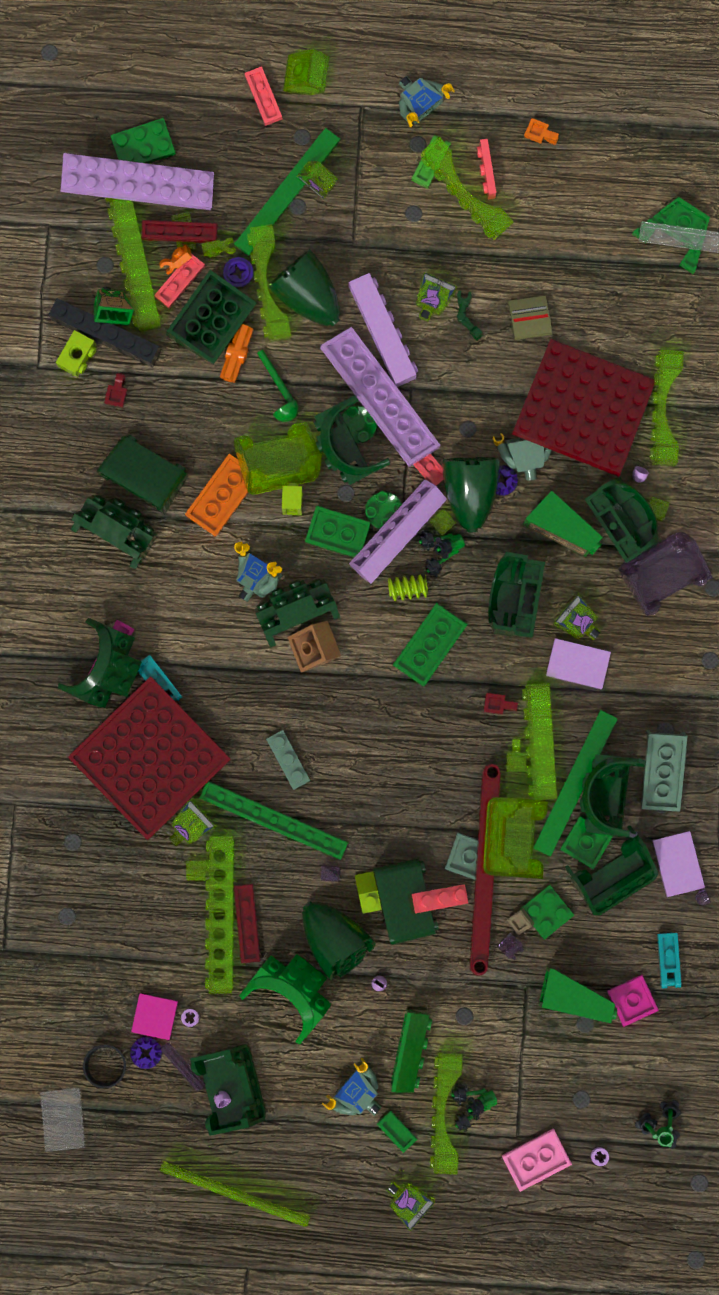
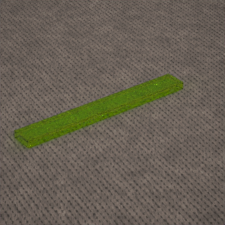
M163 1161L160 1167V1171L303 1227H307L310 1221L308 1216Z

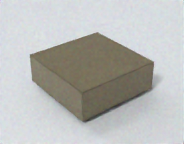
M524 908L507 919L518 935L535 924Z

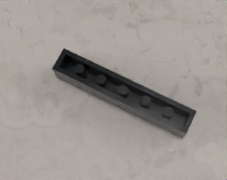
M56 298L48 314L52 321L73 331L75 330L151 368L154 367L161 353L158 345L111 323L95 322L94 315Z

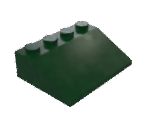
M209 270L166 331V335L214 365L252 311L256 302L212 270Z

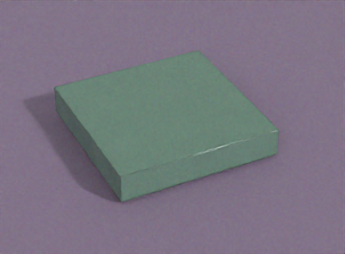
M457 833L445 869L475 880L478 840Z

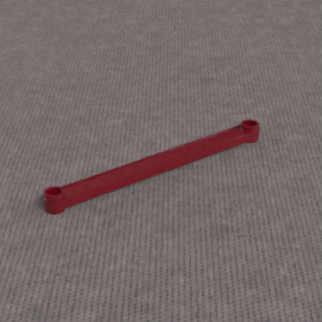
M488 764L483 768L469 964L470 971L478 976L484 975L487 972L489 959L501 774L499 767L495 764ZM490 767L494 768L496 772L493 778H490L487 774V770ZM480 961L483 964V969L480 972H476L474 966Z

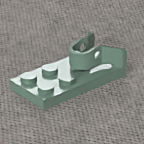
M646 730V767H644L641 809L680 812L688 736L685 732L668 734L653 733L650 730Z

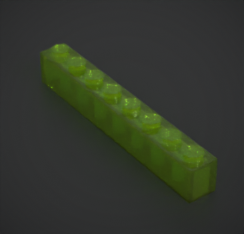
M105 197V201L110 203V208H107L109 219H113L115 225L111 226L113 237H117L119 243L115 244L117 254L122 256L123 262H119L121 272L125 273L127 278L123 280L125 290L129 291L131 296L127 299L134 309L135 315L132 316L133 325L138 327L139 332L161 328L133 201Z

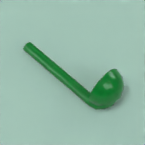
M260 350L257 353L287 401V404L279 408L273 416L278 421L290 422L299 413L298 402L290 394L264 350Z

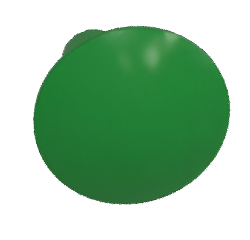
M351 406L344 411L342 417L356 444L367 442L374 436L377 424L365 407Z
M381 491L374 494L366 504L365 514L367 520L371 522L372 526L381 529L402 505L400 499L390 492Z

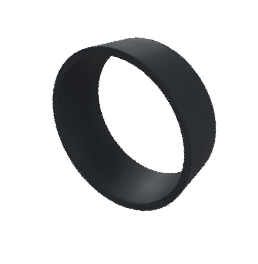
M111 1045L94 1047L87 1053L83 1062V1072L86 1079L98 1088L115 1086L122 1080L126 1071V1061L123 1054ZM100 1048H112L123 1059V1071L119 1078L113 1082H99L90 1074V1057Z

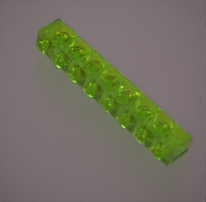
M209 836V840H206V852H209V860H206V872H209V879H206V891H209V899H206V911H209V918H206L205 928L209 930V938L205 939V949L209 950V958H205V969H209V977H205V989H209V994H232L234 836ZM218 850H222L225 853V858L221 862H218L214 857ZM217 870H222L225 873V878L222 881H217L214 877ZM218 889L223 890L225 893V897L221 901L214 897V893ZM217 909H222L225 913V917L222 920H217L214 916V912ZM218 928L222 929L225 933L224 938L221 940L216 939L214 936V932ZM221 948L224 950L225 955L223 959H217L214 956L215 949ZM216 968L224 970L225 975L222 979L214 976Z

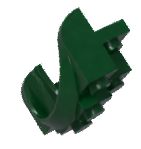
M621 477L614 478L602 485L596 492L585 499L626 563L662 542L658 535L657 520L651 506L640 492L623 482Z
M92 495L87 498L81 511L76 512L71 519L74 521L70 529L71 531L77 533L82 526L133 557L130 567L134 569L142 563L158 535L151 526L144 523L145 517L141 515L142 513L139 510L126 506L125 502L118 498H112L105 502L103 497Z
M316 579L309 584H306L304 580H294L289 583V586L279 587L268 595L269 601L258 604L257 608L254 609L270 648L276 645L273 635L329 611H331L334 620L340 618L337 605L324 579ZM276 614L279 618V620L275 621L274 619Z

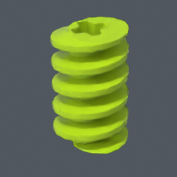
M418 574L417 580L411 575L409 581L406 576H403L402 582H400L398 577H395L394 583L391 578H388L389 596H392L394 601H397L398 596H400L402 601H404L405 595H408L409 599L412 600L413 594L419 599L420 594L423 593L424 597L427 598L426 574L424 579L421 574Z

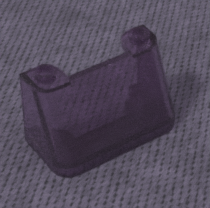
M684 532L671 535L630 562H625L618 569L643 613L647 616L656 614L659 611L661 600L690 583L703 586L707 584L708 580L713 578L695 539Z

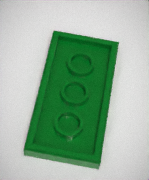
M436 603L393 666L425 687L468 624Z

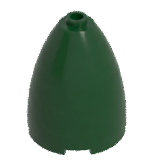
M310 249L283 270L268 286L273 294L287 307L310 321L324 326H334L340 320V305L333 283L319 259Z
M495 457L443 459L444 485L452 511L462 528L467 529V532H478V528H482L487 520L496 497L500 470L499 459Z
M310 901L303 907V927L309 947L319 966L331 981L335 979L334 976L338 975L341 978L352 971L363 961L362 959L366 956L367 951H373L376 942L358 923L346 914L320 902Z

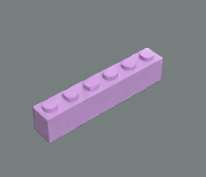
M370 273L350 281L349 289L391 380L396 387H399L416 379L418 369L414 361L410 362L408 357L410 355L409 349L400 340L402 338L399 328L395 329L392 323L395 320L391 311L387 312L385 308L387 303L383 294L379 295L377 288H379L376 278H372Z
M425 479L354 557L349 565L363 579L372 583L422 526L428 522L447 498L434 484Z

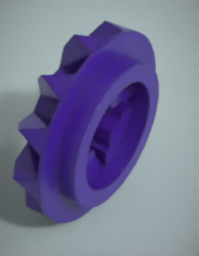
M233 258L225 264L223 275L225 280L235 288L244 287L250 283L253 277V267L244 258ZM235 266H237V268L240 271H244L243 273H241V279H239L237 275H233L234 273H236Z
M502 465L500 466L499 473L503 477L510 478L506 480V487L502 482L498 483L496 494L508 495L515 490L518 478L512 468Z
M143 1037L132 1045L130 1057L139 1068L150 1069L160 1061L162 1050L156 1040L150 1037ZM143 1048L145 1050L153 1048L149 1053L150 1058L144 1057L140 1059Z

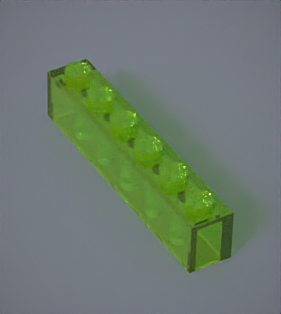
M550 683L526 684L525 689H522V700L526 701V708H523L524 720H527L528 726L524 728L525 739H528L529 747H526V758H530V766H527V777H531V785H528V795L532 797V801L557 799Z

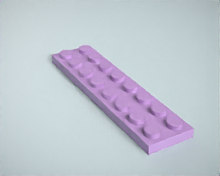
M64 153L60 192L211 210L214 172Z
M352 327L321 345L320 349L409 467L439 449L440 444Z

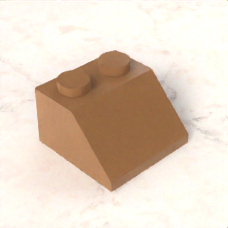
M328 620L312 624L287 637L301 673L341 657Z

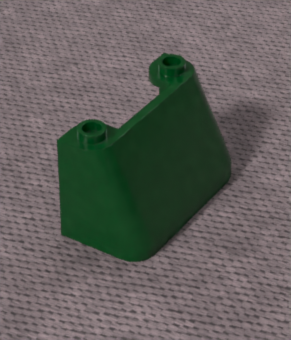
M129 434L127 437L122 436L99 466L98 474L106 480L111 479L114 484L116 483L140 497L149 505L152 504V506L157 508L156 510L165 515L188 478V474L185 472L186 468L178 463L173 465L141 446L133 436Z
M419 858L373 868L390 945L435 935V930H439L437 919L432 918L431 911L415 914L412 894L426 892L422 874L426 872L424 862H420Z
M237 1045L190 1058L192 1072L197 1076L203 1075L212 1111L205 1121L209 1136L249 1128L265 1120L266 1110L248 1045ZM219 1091L227 1092L231 1098V1102L223 1108H217L214 1102V1096L216 1093L219 1095Z

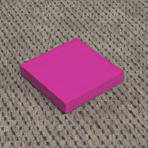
M639 975L607 990L611 1002L617 1008V1015L623 1027L659 1011L643 975Z
M140 993L131 1032L170 1040L178 1001Z

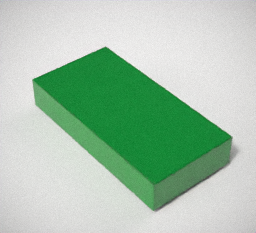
M391 1110L376 1123L403 1153L418 1140Z

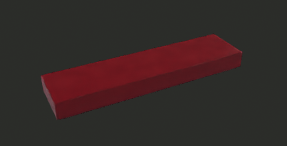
M142 220L141 239L149 241L217 243L218 224Z
M253 884L235 885L234 896L241 963L260 962Z

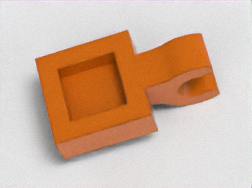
M531 118L524 137L540 144L545 139L550 144L556 145L559 134L549 131V124Z
M186 244L183 247L177 248L173 252L171 259L160 261V268L165 265L170 266L166 269V274H171L175 268H180L192 258L191 249Z

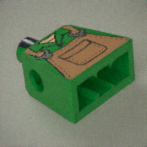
M103 287L97 290L93 304L94 321L129 325L134 309L124 292L111 290L110 287Z

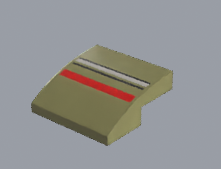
M546 295L508 301L515 340L552 335Z

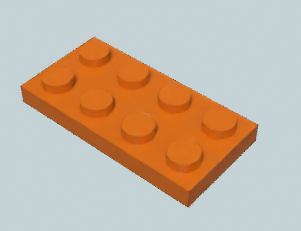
M228 454L187 510L185 516L214 537H217L260 478V475L231 454Z

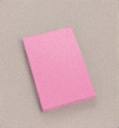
M554 1128L501 1155L520 1192L572 1165Z

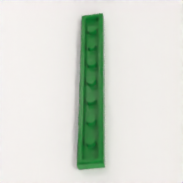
M327 128L322 131L237 239L234 246L248 256L253 253L306 185L298 177L303 176L301 179L308 183L317 171L316 168L319 169L340 142L339 137ZM309 162H314L313 165H314L316 168H314Z
M602 710L599 711L533 849L551 857L583 791V778L586 773L592 771V761L595 759V754H601L618 718Z
M208 782L201 793L200 799L339 860L342 859L348 845L347 841L214 783Z

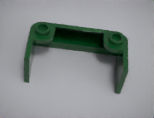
M630 825L627 826L628 831H634ZM638 834L637 839L630 838L623 842L621 846L623 855L592 875L587 870L578 871L574 874L568 865L565 866L572 883L593 915H602L657 878L658 871L645 843Z

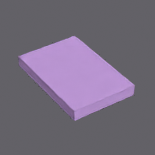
M554 639L546 676L602 690L611 652Z
M690 831L652 840L666 897L705 888Z

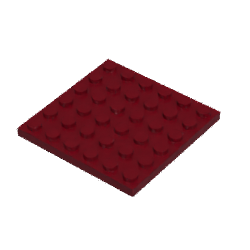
M550 339L512 435L619 477L656 380Z
M151 676L68 756L76 767L147 840L159 831L231 760Z

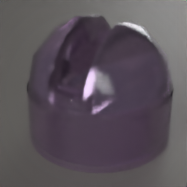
M705 888L696 893L695 900H697L699 905L711 903Z

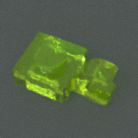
M233 238L201 244L204 256L215 257L222 253V251L228 254L235 253V248L227 247L228 244L234 243Z
M512 739V753H506V772H526V753H520V739Z

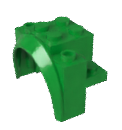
M298 954L294 956L287 967L270 955L239 995L243 1000L253 990L262 988L278 992L291 1001L299 1011L303 1022L302 1032L295 1041L298 1044L304 1041L332 1004L317 992L327 977Z

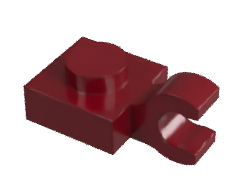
M117 373L114 386L108 385L104 404L124 408L128 391L126 388H122L126 377L124 374Z
M486 693L485 713L503 715L504 709L517 711L518 703L505 701V695Z

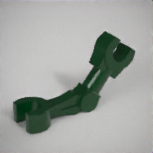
M458 291L459 311L457 320L478 341L483 336V332L466 317V308L470 304L472 294L468 292V297L463 299L461 297L462 291Z

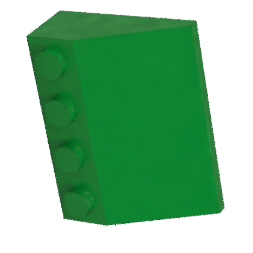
M410 1009L405 1011L390 1084L391 1092L414 1093V1088L418 1089L420 1077L417 1076L418 1069H422L424 1057H421L422 1049L426 1050L428 1038H425L426 1030H430L432 1024L429 1013Z

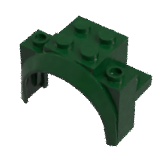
M356 395L314 416L316 420L313 421L318 432L321 431V434L316 437L318 441L315 443L320 452L324 451L327 457L324 461L328 469H333V471L339 469L342 471L340 475L344 483L348 482L349 485L391 464L389 458H386L377 464L368 466L340 412L359 401ZM336 423L337 427L332 429L333 424ZM353 461H356L357 464H356V465H352V464H350V463H352Z
M506 552L499 560L491 586L488 606V622L494 630L493 634L533 638L545 562L528 559V555Z
M88 618L85 623L92 626L99 636V652L94 667L81 683L75 686L59 683L58 689L89 704L105 708L112 692L125 697L128 696L142 662L128 656L135 637Z
M595 754V759L592 761V771L586 773L582 781L583 795L580 799L581 812H585L587 815L585 819L586 832L637 839V831L623 830L622 827L630 766L646 767V760ZM614 772L615 777H610L609 775ZM604 816H610L609 820L607 821Z

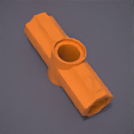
M242 324L235 333L232 343H229L226 351V360L220 374L221 379L228 382H236L241 365L244 364L248 354V345L254 331L253 328Z

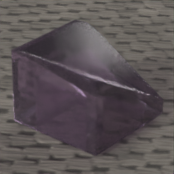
M321 865V881H340L341 867Z

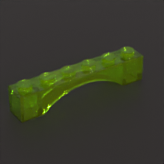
M440 136L422 151L420 155L422 162L434 170L435 177L447 185V191L459 199L460 206L472 214L471 218L476 224L480 223L488 238H493L495 241L512 226L513 220L502 208L481 202L464 188L454 169L452 150Z
M269 224L251 227V233L247 234L249 245H253L254 252H250L252 264L256 263L257 271H253L255 282H259L260 289L256 291L258 301L262 300L263 308H260L261 319L266 321V326L263 327L264 338H268L269 343L291 339L288 317L274 303L267 285V267L271 254L276 247L273 226Z
M661 349L659 354L655 355L654 365L658 368L657 374H654V385H657L656 392L653 393V404H656L655 411H652V422H655L654 429L651 430V441H654L653 448L650 449V459L653 460L652 465L676 466L678 464L679 444L668 426L666 400L671 384L683 370L684 351Z
M438 1052V1057H434V1068H438L437 1076L433 1077V1088H437L436 1096H433L432 1108H436V1115L432 1116L431 1128H435V1136H431L430 1148H434V1156H430V1168H433L434 1174L457 1175L458 1152L451 1144L447 1135L444 1112L449 1092L457 1079L462 1075V1053Z

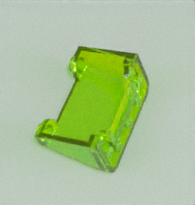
M307 422L293 424L288 430V436L253 443L252 438L245 435L234 438L235 451L249 494L256 495L282 489L283 486H287V483H297L298 485L316 480L320 475L322 455Z
M501 797L490 799L487 806L483 864L486 874L543 879V864L540 860L532 859L535 820L540 821L545 818L547 814V801Z

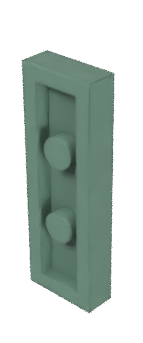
M282 730L266 739L293 790L308 783L310 779L284 731Z

